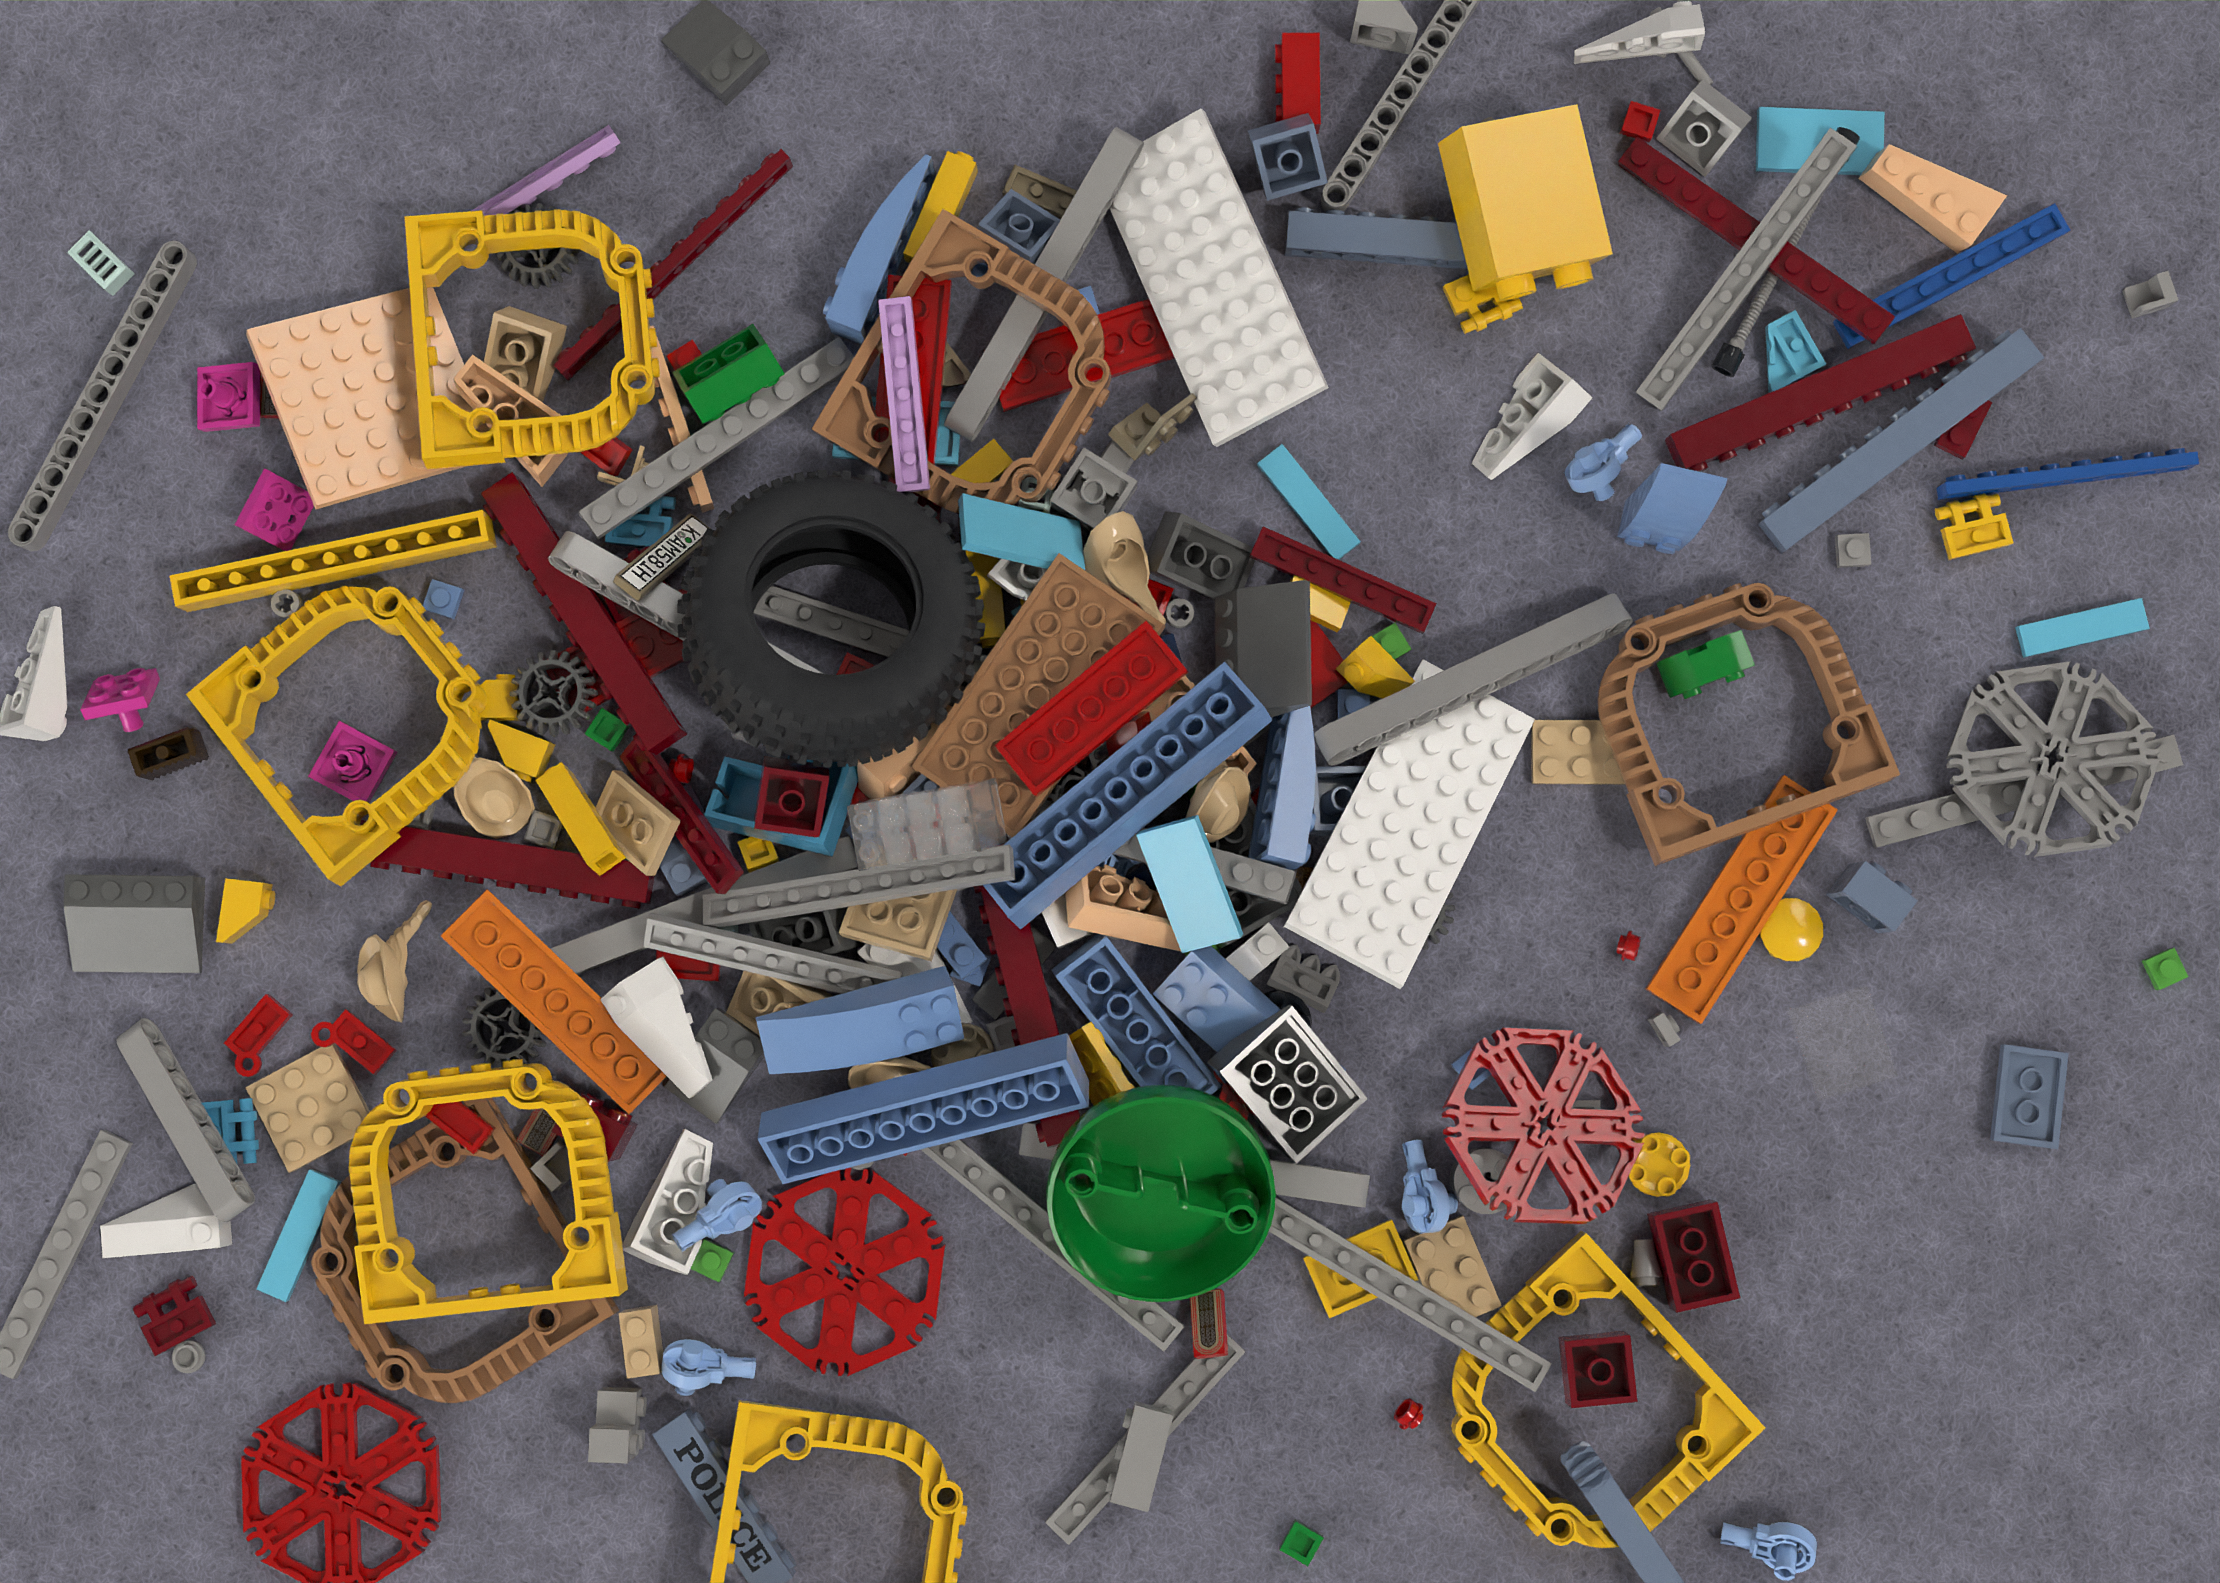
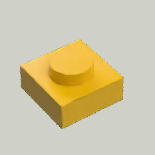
M755 837L738 841L749 873L779 862L771 841Z

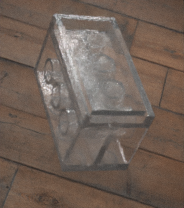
M996 778L878 797L847 806L859 871L982 852L1008 842Z

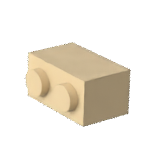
M657 1305L625 1309L618 1313L627 1379L660 1374L663 1346Z

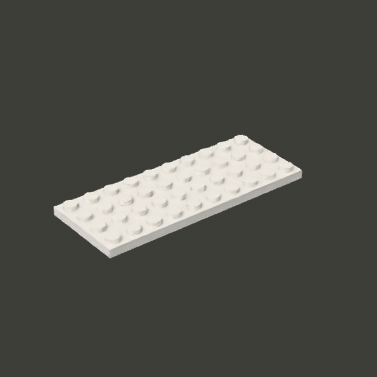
M1200 108L1143 141L1144 146L1137 161L1109 208L1190 393L1197 397L1194 403L1214 446L1218 447L1329 387L1205 111Z
M1422 659L1413 676L1415 682L1412 685L1444 670ZM1488 694L1377 746L1284 927L1401 989L1535 719Z

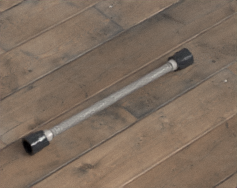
M1844 127L1836 129V132L1854 144H1858L1860 137L1854 131ZM1822 197L1819 198L1790 237L1789 243L1794 246L1797 245ZM1771 272L1767 273V277H1765L1763 284H1761L1755 296L1756 298L1753 299L1752 305H1750L1746 316H1744L1743 323L1740 324L1735 337L1731 338L1728 344L1723 343L1711 365L1715 371L1727 377L1735 376L1745 356L1742 352L1745 347L1744 341L1747 340L1748 334H1750L1754 323H1756L1762 311L1761 309H1763L1765 302H1767L1777 283L1776 281H1778V277Z

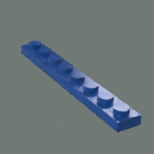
M2054 203L1873 299V301L1895 316L1888 327L1890 328L2067 234L2070 228ZM1838 319L1832 322L1847 349L1867 340Z
M2185 448L2165 451L2164 456L2154 457L2153 452H2145L2134 455V459L2123 460L2122 456H2112L2102 459L2103 463L2091 464V460H2080L2072 462L2071 467L2060 468L2059 463L2040 466V471L2029 472L2028 467H2021L2009 470L2007 475L1997 476V471L1979 473L1977 478L1966 479L1965 475H1955L1947 477L1946 482L1936 489L1938 500L1975 496L1983 493L1993 494L2184 471L2199 464L2198 452L2185 453Z

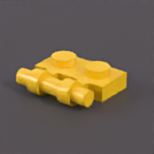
M1469 274L1443 286L1444 293L1455 316L1467 311L1470 319L1460 322L1464 334L1473 330L1479 332L1487 328V324L1498 319L1504 321L1513 317L1512 313L1523 309L1519 298L1508 302L1499 301L1496 287L1473 291ZM1493 300L1495 308L1481 313L1478 306Z
M1983 493L1975 495L1971 500L1963 502L1954 500L1947 502L1946 506L1935 508L1937 520L1949 518L1952 526L1940 530L1948 560L2009 546L2014 543L2006 513L1994 516L1992 514L1991 508L2001 504L1998 493L1988 496ZM1975 511L1978 513L1980 519L1965 522L1963 514Z

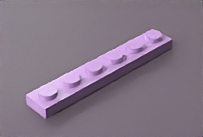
M608 125L471 211L482 210L484 216L498 213L510 214L509 212L519 206L524 208L525 204H532L537 199L536 196L543 191H552L558 188L563 183L562 179L570 174L577 175L585 171L590 166L589 163L598 157L605 158L611 155L616 150L615 146L620 144V141Z
M907 296L880 299L878 302L896 485H898L897 491L900 493L930 490L912 298Z

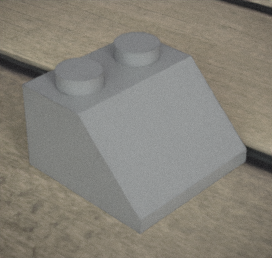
M1358 0L1350 43L1409 55L1414 45L1418 26L1400 0Z
M1702 80L1691 91L1656 139L1706 177L1752 117Z

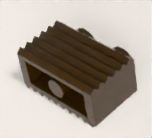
M191 727L180 729L128 749L135 775L152 781L154 778H160L161 775L172 774L173 771L183 770L184 767H190L191 764L196 765L197 762L201 763L202 760L207 761L209 758L200 731Z

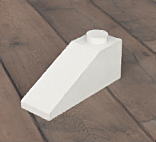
M1268 922L1225 959L1250 981L1286 951L1289 946Z

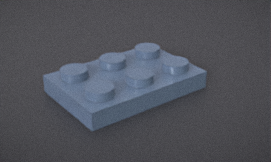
M2000 1044L1990 1140L2058 1149L2069 1053Z

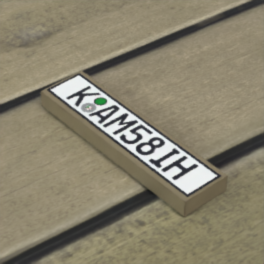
M690 513L616 574L613 582L635 600L640 601L687 561L696 548L701 549L703 547L701 541L709 527Z

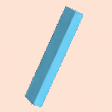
M1283 444L1257 463L1260 470L1329 556L1340 560L1360 544V540Z
M2139 598L2015 627L2022 656L2025 658L2150 629L2143 600Z
M309 1169L256 1290L284 1302L290 1300L322 1227L327 1203L336 1188L341 1184V1181L316 1170Z

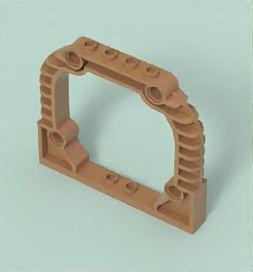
M942 209L890 298L907 296L912 298L924 277L935 283L956 277H966L968 282L978 289H986L995 282L1060 320L1071 330L1078 349L1072 357L1068 368L1069 380L1073 389L1032 457L1020 458L1012 462L1004 471L999 481L971 483L954 477L928 461L930 490L918 491L916 493L938 506L959 514L958 500L962 493L1010 505L1016 504L1020 499L1028 503L1036 502L1043 497L1047 489L1052 491L1061 477V474L1058 473L1064 461L1067 463L1071 461L1078 448L1074 445L1080 434L1084 436L1087 434L1094 422L1091 415L1097 406L1103 407L1111 391L1107 389L1111 382V372L1107 362L1103 360L1105 351L1103 329L1094 308L1078 290L1012 252L1009 247ZM979 263L986 264L988 270L985 275L981 277L972 275L975 265ZM879 315L812 427V430L846 452L896 480L890 420L882 416L877 417L872 403L871 392L861 384L880 352L883 353ZM1097 367L1103 371L1102 378L1097 382H1091L1086 379V374L1091 368ZM881 427L888 428L889 437L887 440L876 442L874 439L875 432ZM1027 477H1033L1037 480L1036 489L1030 493L1021 490V483Z
M1738 583L1723 590L1724 594L1713 598L1712 594H1707L1695 599L1694 605L1686 608L1682 604L1668 608L1664 611L1665 615L1654 619L1653 615L1642 617L1635 621L1636 625L1630 628L1620 640L1618 646L1619 653L1607 666L1600 682L1598 712L1607 741L1629 793L1626 796L1655 866L1881 785L1900 775L1871 703L1868 705L1865 703L1862 691L1857 684L1854 672L1849 665L1838 635H1836L1830 623L1811 606L1793 600L1791 597L1774 596L1770 587L1762 583H1754L1745 587ZM1749 596L1758 598L1761 602V608L1753 607L1749 603ZM1730 623L1750 631L1773 625L1792 637L1805 655L1831 718V721L1823 730L1824 742L1833 750L1828 769L1823 777L1826 788L1797 799L1794 794L1776 800L1778 806L1766 809L1765 805H1760L1746 811L1747 817L1716 827L1712 815L1701 812L1683 801L1685 793L1679 781L1673 778H1663L1636 714L1632 694L1635 676L1637 673L1651 667L1668 645ZM1631 638L1640 639L1644 644V650L1633 648L1630 641ZM1838 725L1847 729L1848 739L1839 736L1837 733ZM1660 789L1670 792L1672 796L1671 803H1664L1660 800L1658 795Z
M493 1097L464 1102L496 1128L476 1154L473 1155L433 1122L416 1131L414 1135L389 1150L388 1170L391 1188L432 1163L440 1168H449L460 1165L466 1160L467 1155L482 1157L492 1161L505 1156L523 1186L521 1194L529 1206H535L540 1215L537 1217L539 1225L546 1234L551 1233L566 1258L569 1249L564 1244L563 1232L568 1223L545 1184L530 1169L533 1164L521 1144L516 1141L515 1134ZM447 1142L451 1143L455 1148V1155L451 1160L446 1159L442 1152L443 1146ZM350 1175L336 1188L327 1203L320 1231L322 1248H319L312 1257V1268L317 1276L315 1279L316 1285L332 1301L334 1305L332 1306V1312L340 1323H345L350 1332L348 1334L350 1343L357 1351L360 1350L366 1359L364 1364L369 1375L374 1379L377 1378L379 1383L388 1390L396 1391L405 1387L408 1391L421 1398L441 1403L465 1402L490 1392L620 1311L612 1297L535 1305L528 1317L530 1327L518 1336L467 1366L459 1369H434L429 1366L425 1357L418 1349L410 1345L398 1344L385 1322L364 1324L354 1246L358 1244L352 1235L356 1226V1218L353 1210L354 1203L350 1187ZM330 1252L335 1254L338 1259V1265L335 1269L330 1268L326 1262L327 1255ZM543 1309L553 1312L555 1320L552 1326L543 1323L541 1319ZM394 1364L400 1365L403 1368L404 1377L402 1380H397L393 1377L392 1367Z

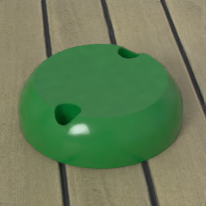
M1176 1085L1136 1087L1108 1097L1087 1110L1074 1122L1059 1143L1051 1162L1046 1190L1049 1224L1054 1239L1072 1267L1099 1288L1128 1299L1146 1302H1169L1191 1298L1213 1290L1233 1278L1252 1260L1265 1241L1272 1224L1276 1198L1274 1175L1269 1156L1250 1123L1236 1109L1223 1100L1203 1091Z

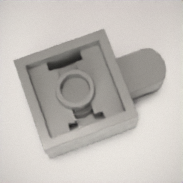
M1114 440L1109 442L1100 457L1083 448L1050 498V507L1068 519L1080 521V526L1091 532L1106 517L1123 511L1137 490L1138 481L1126 474L1134 460Z

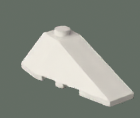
M57 606L42 610L38 616L26 646L27 651L31 653L30 657L23 662L21 667L18 666L14 675L19 678L17 689L13 696L6 695L1 708L0 735L47 741L60 737L65 730L67 724L65 717L67 695L61 608Z
M192 1184L100 1226L103 1258L202 1250L232 1245L231 1222H223L214 1215L197 1184Z

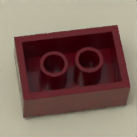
M1708 1199L1647 1213L1657 1259L1663 1275L1662 1280L1669 1309L1678 1313L1740 1299L1717 1201Z

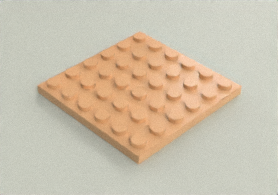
M430 287L427 288L429 316L434 317L436 335L431 336V346H436L438 355V366H433L435 396L444 395L459 408L470 413L473 409L458 393L453 380L464 366V363L434 288ZM410 288L247 329L246 336L315 510L466 467L427 469L422 460ZM486 423L477 429L481 433L490 430Z

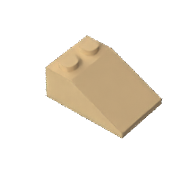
M511 306L498 310L493 314L484 363L543 402L556 369L554 364L557 362V357L562 351L567 326Z
M743 971L726 1013L759 1035L755 1017L832 997V995L824 989Z

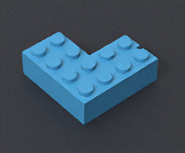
M724 756L715 783L726 796H729V799L727 800L719 790L713 789L704 814L714 828L833 857L858 782L857 766L849 767L846 764V767H837V762H832V766L829 768V782L820 836L810 837L754 829V816L762 765Z

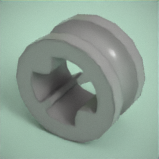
M288 589L277 591L271 598L273 612L285 619H288L291 613L296 612L303 606L302 598L297 593ZM284 597L290 600L294 599V602L290 604L291 610L289 612L283 608L280 609V606L284 604Z
M1180 598L1171 601L1166 608L1167 622L1172 627L1179 629L1191 624L1194 617V609L1191 603ZM1183 606L1186 607L1188 611H1186L1185 615H1189L1186 620L1180 618L1175 621L1172 618L1174 612H1171L1174 607L1178 609Z

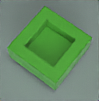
M1396 623L1372 636L1394 660L1412 650Z
M2169 948L2142 961L2155 990H2161L2188 977L2175 948Z
M704 1239L691 1269L717 1282H721L735 1252L711 1240Z

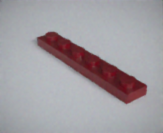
M1264 526L1249 556L1290 576L1295 575L1303 580L1310 581V583L1421 634L1425 632L1437 604Z
M633 739L619 756L640 787L681 820L675 836L717 894H726L744 873V870L661 755H654L648 750L643 752Z

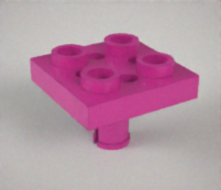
M246 362L197 368L198 430L209 432L260 427V368L257 363Z
M264 469L234 525L284 551H289L292 549L314 505L308 491Z
M136 668L124 675L113 676L107 674L95 679L80 709L84 720L118 714L125 732H133L143 727L144 722L141 720L138 709L147 708L151 702L160 680L157 669L145 670L144 668Z
M339 721L308 777L352 801L363 800L369 803L395 758L397 751ZM364 746L365 753L361 755L360 753H358V751L362 752L363 749L360 747ZM369 767L371 769V774L369 776H365L369 773V770L366 769Z

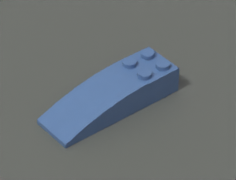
M925 154L901 179L863 231L846 267L839 269L835 280V285L838 286L834 297H828L823 310L831 333L862 345L880 314L878 300L886 299L888 275H896L905 247L936 176L931 156Z
M1661 463L1626 499L1617 537L1624 538L1625 543L1631 546L1643 547L1644 543L1656 546V551L1674 554L1675 550L1680 551L1696 536L1708 519L1726 486L1727 478Z
M1310 706L1272 717L1273 721L1270 722L1248 855V858L1293 871L1309 859L1311 845L1308 844V838L1316 820V815L1312 813L1316 764L1315 739Z
M1095 935L1051 969L1089 1021L1102 1033L1106 1043L1140 1087L1176 1085L1193 1088L1210 1095L1222 1087L1106 935Z
M1212 946L1191 951L1153 993L1157 999L1217 1052L1232 1039L1281 1010Z
M945 966L755 1017L769 1074L811 1072L869 1064L964 1039L954 984Z

